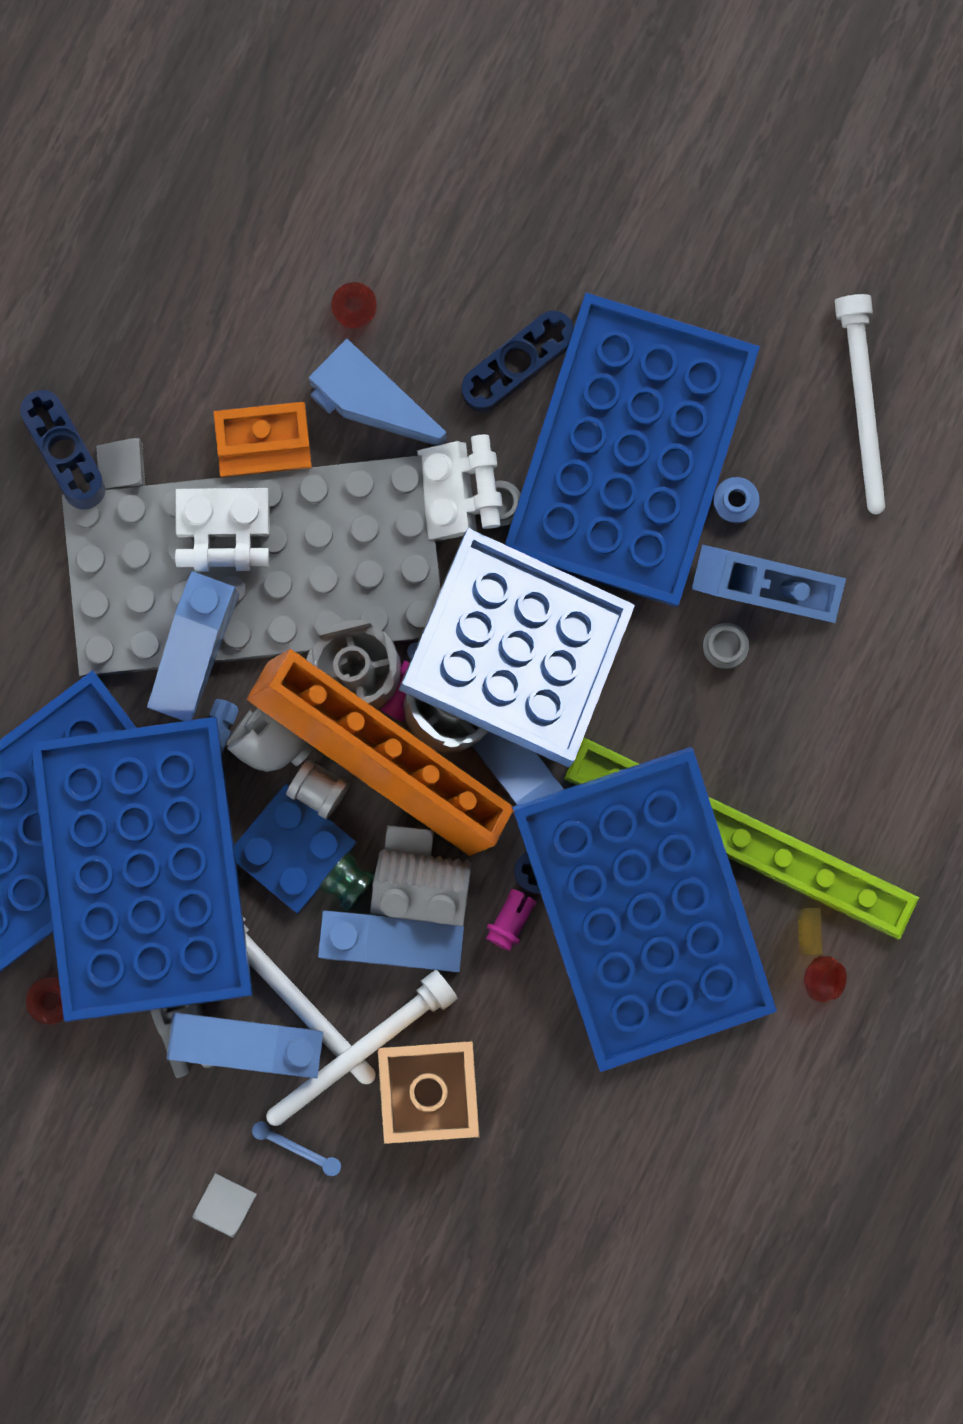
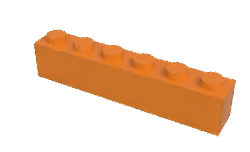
M291 648L267 662L246 699L469 856L495 846L513 812V806Z

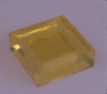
M803 908L797 912L799 954H802V956L823 955L820 908Z

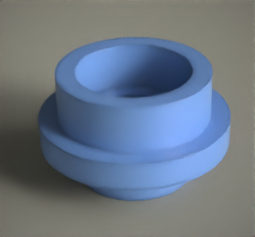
M732 477L724 480L717 487L713 497V504L717 514L723 520L730 523H743L752 518L759 507L760 501L759 493L754 484L741 477ZM733 492H740L745 497V504L741 507H734L729 503L728 496Z

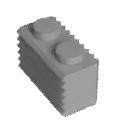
M384 848L379 852L373 882L370 914L463 926L472 863L468 859L462 862L459 858L454 861L450 857L445 860L441 856L434 858L431 854L425 858L422 853L418 856L413 852L406 855L404 851L397 854L395 850L388 853Z

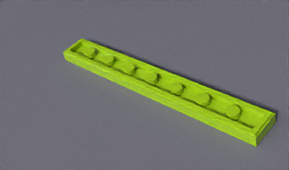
M583 738L576 758L569 767L564 781L577 786L639 765V763L589 739ZM709 797L728 859L897 940L901 938L918 902V896Z

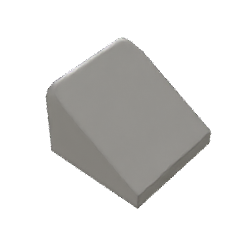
M131 438L96 446L98 469L102 475L105 490L145 486L143 443L140 438Z
M388 825L385 849L388 853L395 850L397 854L404 851L406 855L413 852L418 856L422 853L426 858L430 854L432 855L434 831Z
M215 1173L192 1218L235 1238L257 1193Z

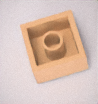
M473 1042L378 1048L384 1144L479 1137Z

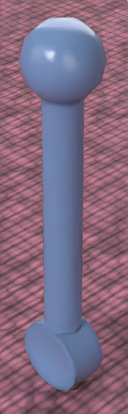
M257 1122L252 1127V1134L256 1139H268L323 1167L324 1173L328 1176H335L341 1170V1163L337 1158L329 1157L326 1159L271 1131L266 1122Z

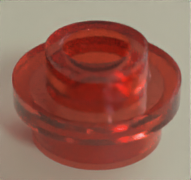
M351 282L342 285L336 290L332 298L331 307L335 319L341 325L348 328H361L370 323L377 311V301L369 287L362 283ZM352 297L359 298L363 302L362 307L357 311L348 310L345 306L348 299Z
M820 955L806 969L804 982L809 997L815 1001L827 1002L830 999H837L843 993L847 982V973L845 967L838 963L834 957Z
M40 979L30 987L27 993V1010L40 1023L56 1024L64 1020L59 979ZM48 992H53L58 997V1005L53 1010H47L42 1003L44 995Z

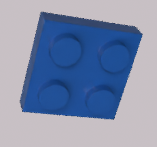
M285 784L236 842L234 850L236 863L299 915L358 843L331 820L319 816L318 811L298 799L293 800L288 797L286 793L289 786Z

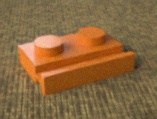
M305 402L214 411L221 478L312 468Z

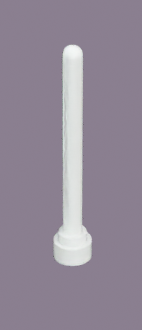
M857 294L840 297L834 301L836 319L841 320L842 327L847 328L867 508L872 514H880L885 509V496L865 326L869 324V316L873 315L871 295Z
M244 925L249 964L311 1030L323 1031L322 1042L336 1057L350 1048L349 1042L246 934L249 929ZM365 1060L350 1070L362 1084L372 1083L376 1076L374 1069Z
M437 970L431 972L421 980L422 986L416 990L418 993L416 997L318 1072L317 1078H309L269 1109L266 1115L267 1121L273 1126L281 1125L429 1009L432 1012L438 1008L445 1010L458 1000L455 992Z

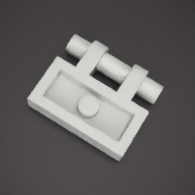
M483 434L471 437L473 454L469 455V457L467 455L466 443L459 441L417 450L418 456L422 455L428 540L435 539L438 542L461 537L468 528L477 532L475 519L477 514L481 515L483 529L500 526L498 509H501L503 505L501 493L496 492L493 469L497 468L498 465L496 453L491 451L489 435ZM471 474L476 475L478 494L474 497L472 495Z
M176 489V536L178 538L194 537V549H176V567H194L195 572L209 571L210 567H236V571H251V566H269V548H251V537L270 536L269 489ZM210 537H236V547L210 549Z

